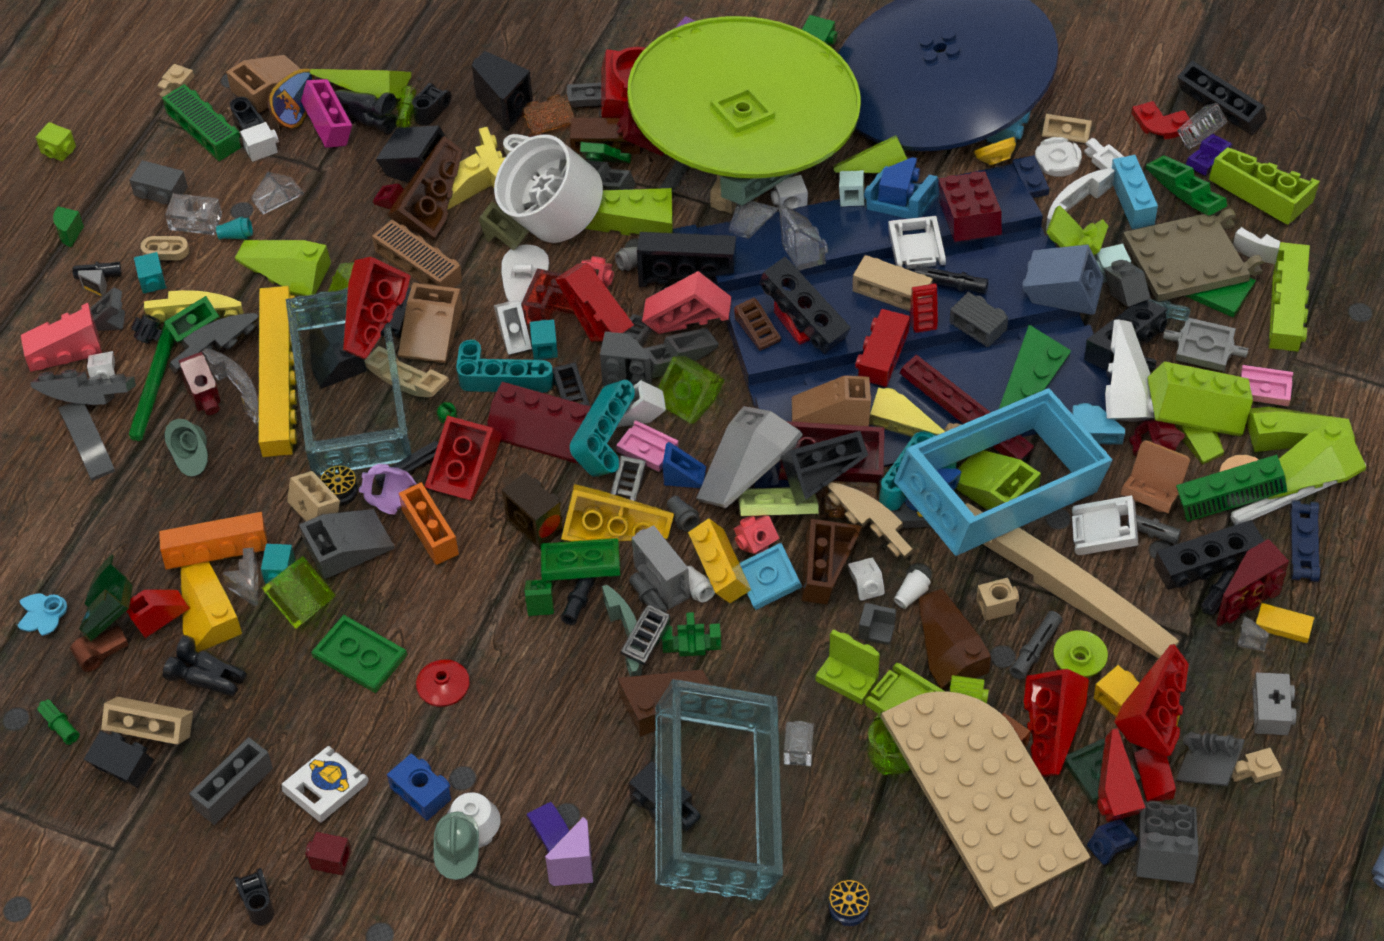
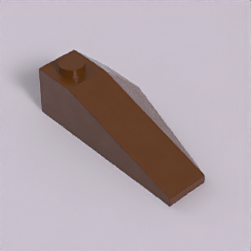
M443 136L402 191L387 215L398 224L406 226L408 230L434 239L447 220V208L449 200L452 198L454 178L458 173L463 150Z
M939 589L920 596L918 603L925 637L928 668L937 686L942 690L949 689L952 675L978 678L988 674L991 662L989 651L979 634L945 591Z

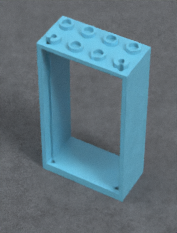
M1048 388L908 447L894 482L953 554L957 556L1096 493L1112 462V458ZM1034 429L1072 472L974 516L936 470Z

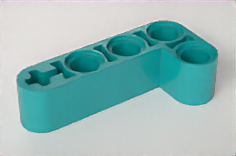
M466 340L459 346L456 368L459 386L464 391L497 392L501 382L541 393L548 392L554 387L553 368L548 361L483 359L481 345L476 340Z
M621 380L603 387L570 442L572 456L592 477L613 473L619 468V458L607 443L635 396L634 386L628 380Z
M925 431L916 433L882 479L878 502L890 511L899 509L907 498L894 482L906 449L937 435ZM957 462L943 468L956 469Z

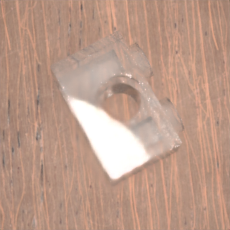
M173 193L165 216L169 230L215 235L216 226L220 222L222 211L218 198Z

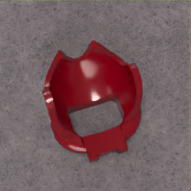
M1152 419L1140 423L1135 429L1134 436H1131L1129 441L1133 446V455L1137 456L1142 443L1141 435L1148 431L1153 443L1173 451L1176 450L1180 441L1184 439L1185 434L1175 427L1176 424Z

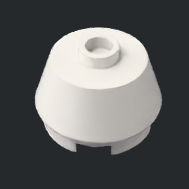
M465 793L456 798L448 813L459 811L463 812L466 816L473 817L479 830V848L489 844L500 826L501 819L497 807L486 797L478 793Z

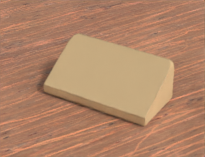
M1046 114L1042 137H1063L1068 139V141L1086 144L1089 140L1092 121Z

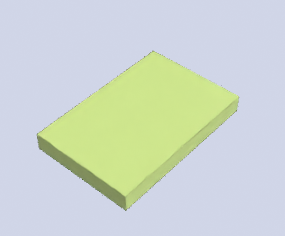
M791 488L747 489L737 498L741 516L819 514L816 494H813L796 506Z

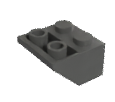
M605 332L600 352L603 385L606 386L621 380H628L633 386L639 381L652 385L650 355L630 334Z

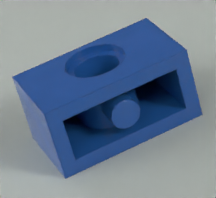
M412 753L387 774L390 788L426 821L451 801L449 782L442 775H435L430 765L421 758L419 760ZM422 783L426 784L423 787H416L417 785Z

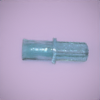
M1150 300L1167 308L1166 319L1172 318L1183 321L1189 319L1190 309L1186 306L1171 304L1168 300L1163 302Z

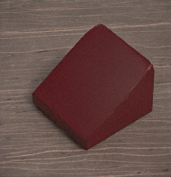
M400 184L382 186L373 199V204L391 210L404 189Z

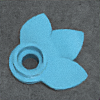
M40 593L21 599L20 604L28 612L19 622L18 628L27 632L38 629L41 636L53 632L59 624V618L67 611L66 601L58 595L45 596Z

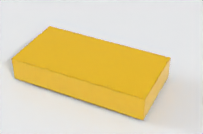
M1261 603L1255 629L1308 643L1314 617Z

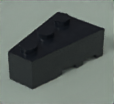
M861 431L789 450L781 456L796 506L868 456Z

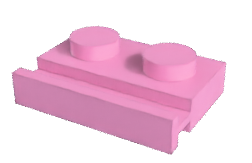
M1247 365L1242 366L1241 377L1249 378L1253 401L1289 406L1293 372Z
M635 421L634 426L629 428L618 442L616 449L617 452L627 457L645 460L648 467L660 472L663 468L666 443L671 442L679 447L678 440Z

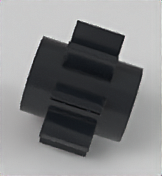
M143 314L142 318L135 317L131 326L132 330L135 331L133 336L147 344H150L152 339L158 341L163 331L162 327L159 326L160 320L149 314Z

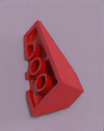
M373 257L354 261L348 283L344 351L362 359L368 357L379 340L382 329L393 318L392 314L397 306L401 305L404 301L411 275Z

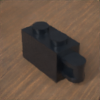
M653 761L629 781V796L638 807L643 806L648 810L656 823H663L668 829L677 824L684 831H688L701 819L700 813L692 805V794Z

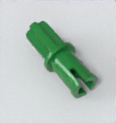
M42 700L37 710L48 722L49 729L56 731L66 745L76 742L80 733L68 721L67 714L61 713L51 700Z

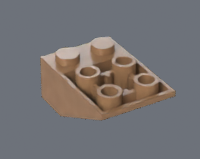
M285 55L244 60L226 71L231 91L238 97L249 99L255 110L260 113L268 108L270 90L284 77L300 70V68Z
M413 283L407 300L398 357L446 363L463 309L461 290L459 288Z
M842 376L792 396V422L869 426L871 406L869 377Z

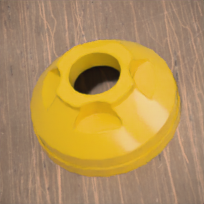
M1011 137L975 150L974 153L978 160L989 164V166L1011 158L1010 156L1016 147L1015 138Z

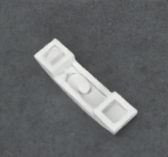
M1108 168L1095 171L1068 185L1051 205L1047 217L1046 234L1057 206L1060 205L1067 212L1089 194L1095 198L1100 197L1113 186L1115 170Z

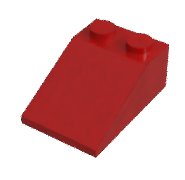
M447 416L425 488L472 501L495 459L502 434L492 427Z

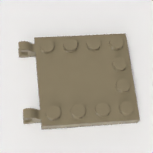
M1226 209L1218 216L1215 214L1210 216L1202 214L1123 232V241L1138 268L1144 271L1146 282L1157 302L1247 282L1250 279V275H1259L1263 272L1259 266L1264 264L1261 256L1254 255L1243 263L1224 229H1230L1235 226L1231 219L1236 217L1233 209Z

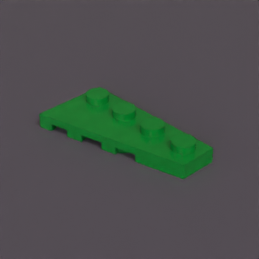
M1029 325L999 409L1045 390L1069 357L1071 350Z

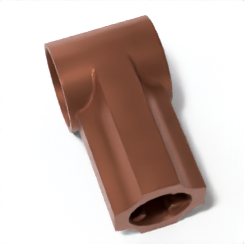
M116 625L100 633L91 642L86 637L77 639L71 645L70 651L82 670L90 672L100 667L104 658L128 646V642L120 627Z

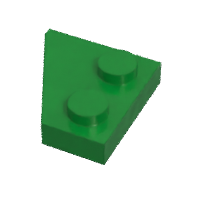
M581 142L580 152L586 160L631 164L630 153H621V150L606 144Z

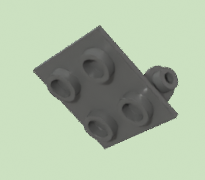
M1195 732L1185 734L1183 743L1188 745L1189 749L1176 780L1228 786L1245 740L1234 738L1233 735L1218 736V734L1211 735L1210 733H1205L1202 736V734H1196Z

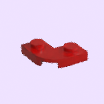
M1154 101L1132 107L1131 114L1146 134L1151 132L1157 135H1164L1165 140L1194 132L1195 125L1185 110L1163 116Z

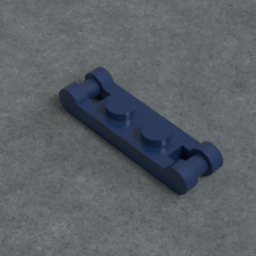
M1291 501V580L1309 578L1310 581L1319 582L1318 502L1301 504L1300 501ZM1300 514H1308V518H1300Z

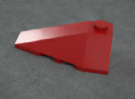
M1175 644L1169 645L1125 700L1114 721L1130 743L1164 756L1172 754L1179 739L1180 728L1176 726L1177 717L1182 715L1183 706L1179 702L1181 692H1184L1186 689L1189 663Z
M1069 669L1026 676L1024 708L1029 712L1030 722L1027 723V728L1032 733L1033 738L1031 755L1042 777L1060 774L1086 706L1089 679Z

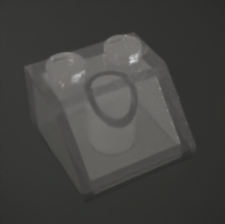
M779 205L782 246L798 271L826 264L825 254L828 253L826 241L820 238L817 227H813L808 218L786 205Z

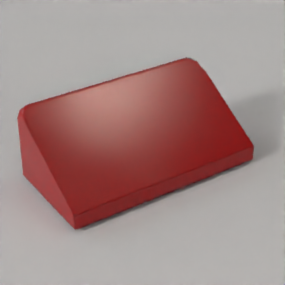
M1146 748L1135 752L1134 758L1146 802L1174 799L1176 787L1167 756Z

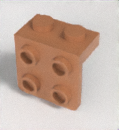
M1143 441L1140 445L1131 476L1123 485L1120 495H1132L1136 503L1141 502L1151 506L1155 511L1169 513L1178 501L1179 496L1176 485L1184 482L1190 458L1153 442Z

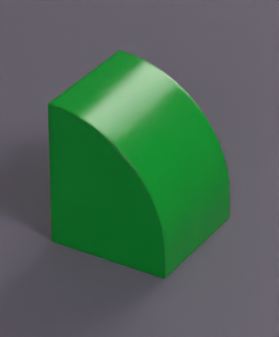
M58 206L53 215L57 233L62 243L72 247L84 228L79 211Z

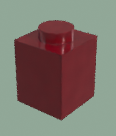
M316 832L313 841H309L307 844L305 856L308 858L311 869L343 876L352 850L348 838Z

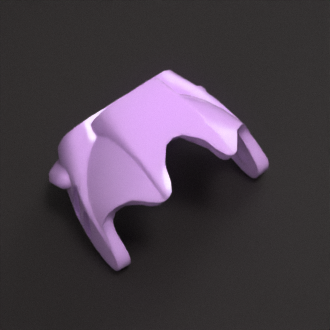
M377 464L368 473H362L361 478L363 480L362 485L359 487V492L364 494L365 500L370 505L376 506L385 513L395 515L397 510L401 508L398 493L410 488L412 485H417V483L408 472L402 469L389 467L388 464ZM386 474L382 494L372 495V484L375 475Z

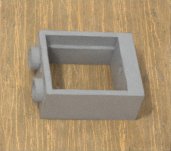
M653 525L633 536L634 567L638 572L642 571L650 584L658 589L657 595L666 608L669 610L690 598L689 569L657 528Z

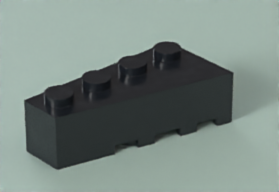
M640 232L637 246L639 287H646L647 283L658 282L659 285L666 284L668 280L681 278L682 280L697 271L705 277L734 273L737 255L736 236Z

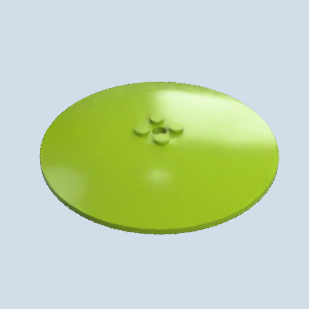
M725 16L707 18L672 29L658 37L642 51L631 69L628 80L627 97L632 117L638 128L652 144L668 156L692 168L734 178L752 179L784 176L808 169L823 162L837 152L850 138L856 127L861 105L857 80L848 64L833 48L819 38L799 28L782 22L756 17Z

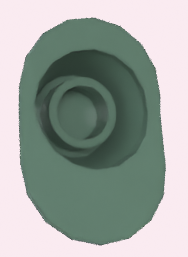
M186 419L171 421L165 430V442L176 465L187 476L201 474L208 462L205 432L201 427L192 424Z
M456 811L443 816L436 825L434 832V862L439 873L446 878L462 879L470 875L477 866L479 830L473 817Z

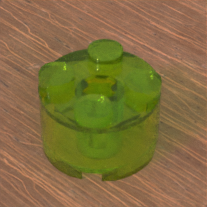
M881 712L874 718L868 729V757L882 774L905 773L911 769L880 716L883 713Z

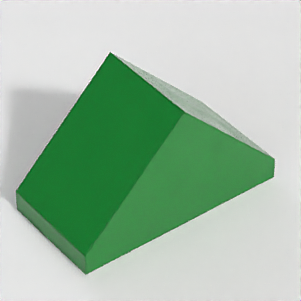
M526 580L525 600L528 616L554 614L552 580Z

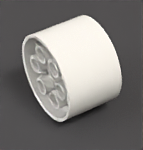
M537 135L518 144L506 156L495 179L494 193L496 202L502 211L539 239L550 243H557L576 236L592 221L601 203L603 186L597 170L560 139L551 135Z

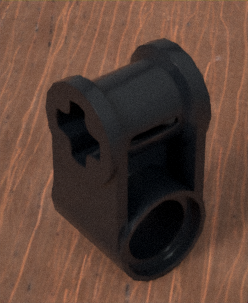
M428 83L412 101L415 122L419 125L431 124L449 106L452 98L451 92L440 90L434 84Z
M236 97L230 102L233 121L239 131L264 123L262 116L255 110L249 99Z
M258 868L256 873L242 878L239 876L234 877L241 900L244 902L251 922L260 926L269 923L274 917V908L268 894L269 889L262 869ZM263 905V907H261L260 909H255L256 907Z

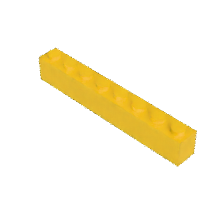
M289 286L260 288L259 445L263 457L292 455L293 444H297L296 430L293 429V424H297L296 410L293 409V405L297 404L296 391L292 388V385H297L295 370L292 371V366L297 365L296 353L292 351V347H296L295 332L292 333V329L296 328L295 314H292V310H296L295 295L290 294Z

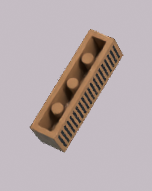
M391 220L372 235L375 252L405 273L411 275L421 284L455 288L462 282L460 264L456 260L445 256L440 249L433 248L426 243L421 236L411 233L406 226Z

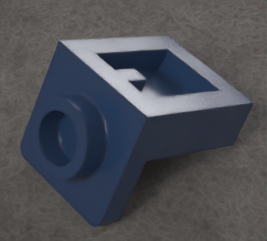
M1121 819L1099 826L1087 843V847L1105 865L1110 862L1115 853L1133 847L1138 838Z

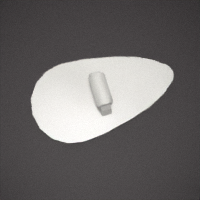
M519 245L514 251L510 249L502 260V280L508 302L519 300L523 312L535 302L547 277L549 259L543 249L534 245Z

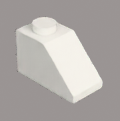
M513 300L493 305L508 355L532 349L521 302Z
M639 381L635 384V396L617 427L634 425L635 421L643 424L650 423L666 411L663 391L644 381Z

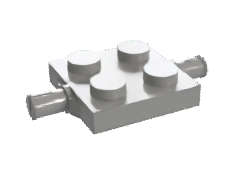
M1188 317L1185 326L1180 332L1165 329L1163 339L1178 342L1175 360L1220 371H1225L1227 360L1231 355L1246 358L1249 349L1234 345L1233 338L1236 328Z

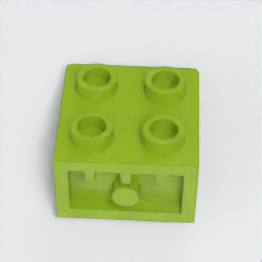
M1059 205L1054 210L1047 234L1060 247L1089 245L1093 255L1100 252L1108 224L1102 219L1096 224L1090 223L1083 230Z
M832 630L830 633L829 657L816 674V682L862 705L878 682L880 654L872 646L863 645L846 633Z

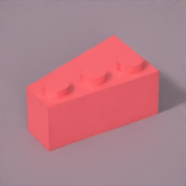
M697 271L645 299L642 322L658 334L686 329L687 324L699 322L700 325L708 324V320L720 318L721 321L729 320L731 296Z
M88 303L82 305L81 310L71 315L68 312L61 315L62 319L55 323L49 324L46 322L21 335L24 357L30 372L88 359L89 355L102 353L98 330Z

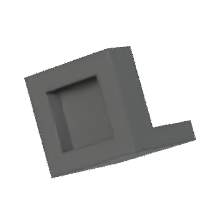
M865 603L859 623V639L889 645L896 624V610Z

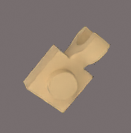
M173 64L158 84V88L163 89L160 96L164 97L184 84L187 86L194 78L193 70Z
M1266 748L1246 754L1243 760L1237 761L1231 777L1234 782L1252 776L1254 782L1258 783L1280 776L1282 769L1271 748Z

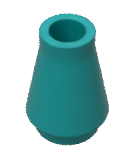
M241 216L222 225H217L216 233L218 239H248L249 236L253 235V227L250 218Z

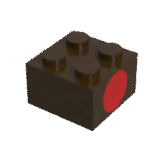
M525 472L502 489L506 520L539 550L542 543L551 542L563 532L560 500L555 494H549L538 479L531 478Z

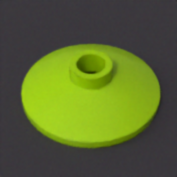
M1076 630L1062 635L1057 640L1053 655L1057 666L1061 670L1069 669L1084 677H1091L1098 674L1105 667L1108 651L1104 642L1095 634Z

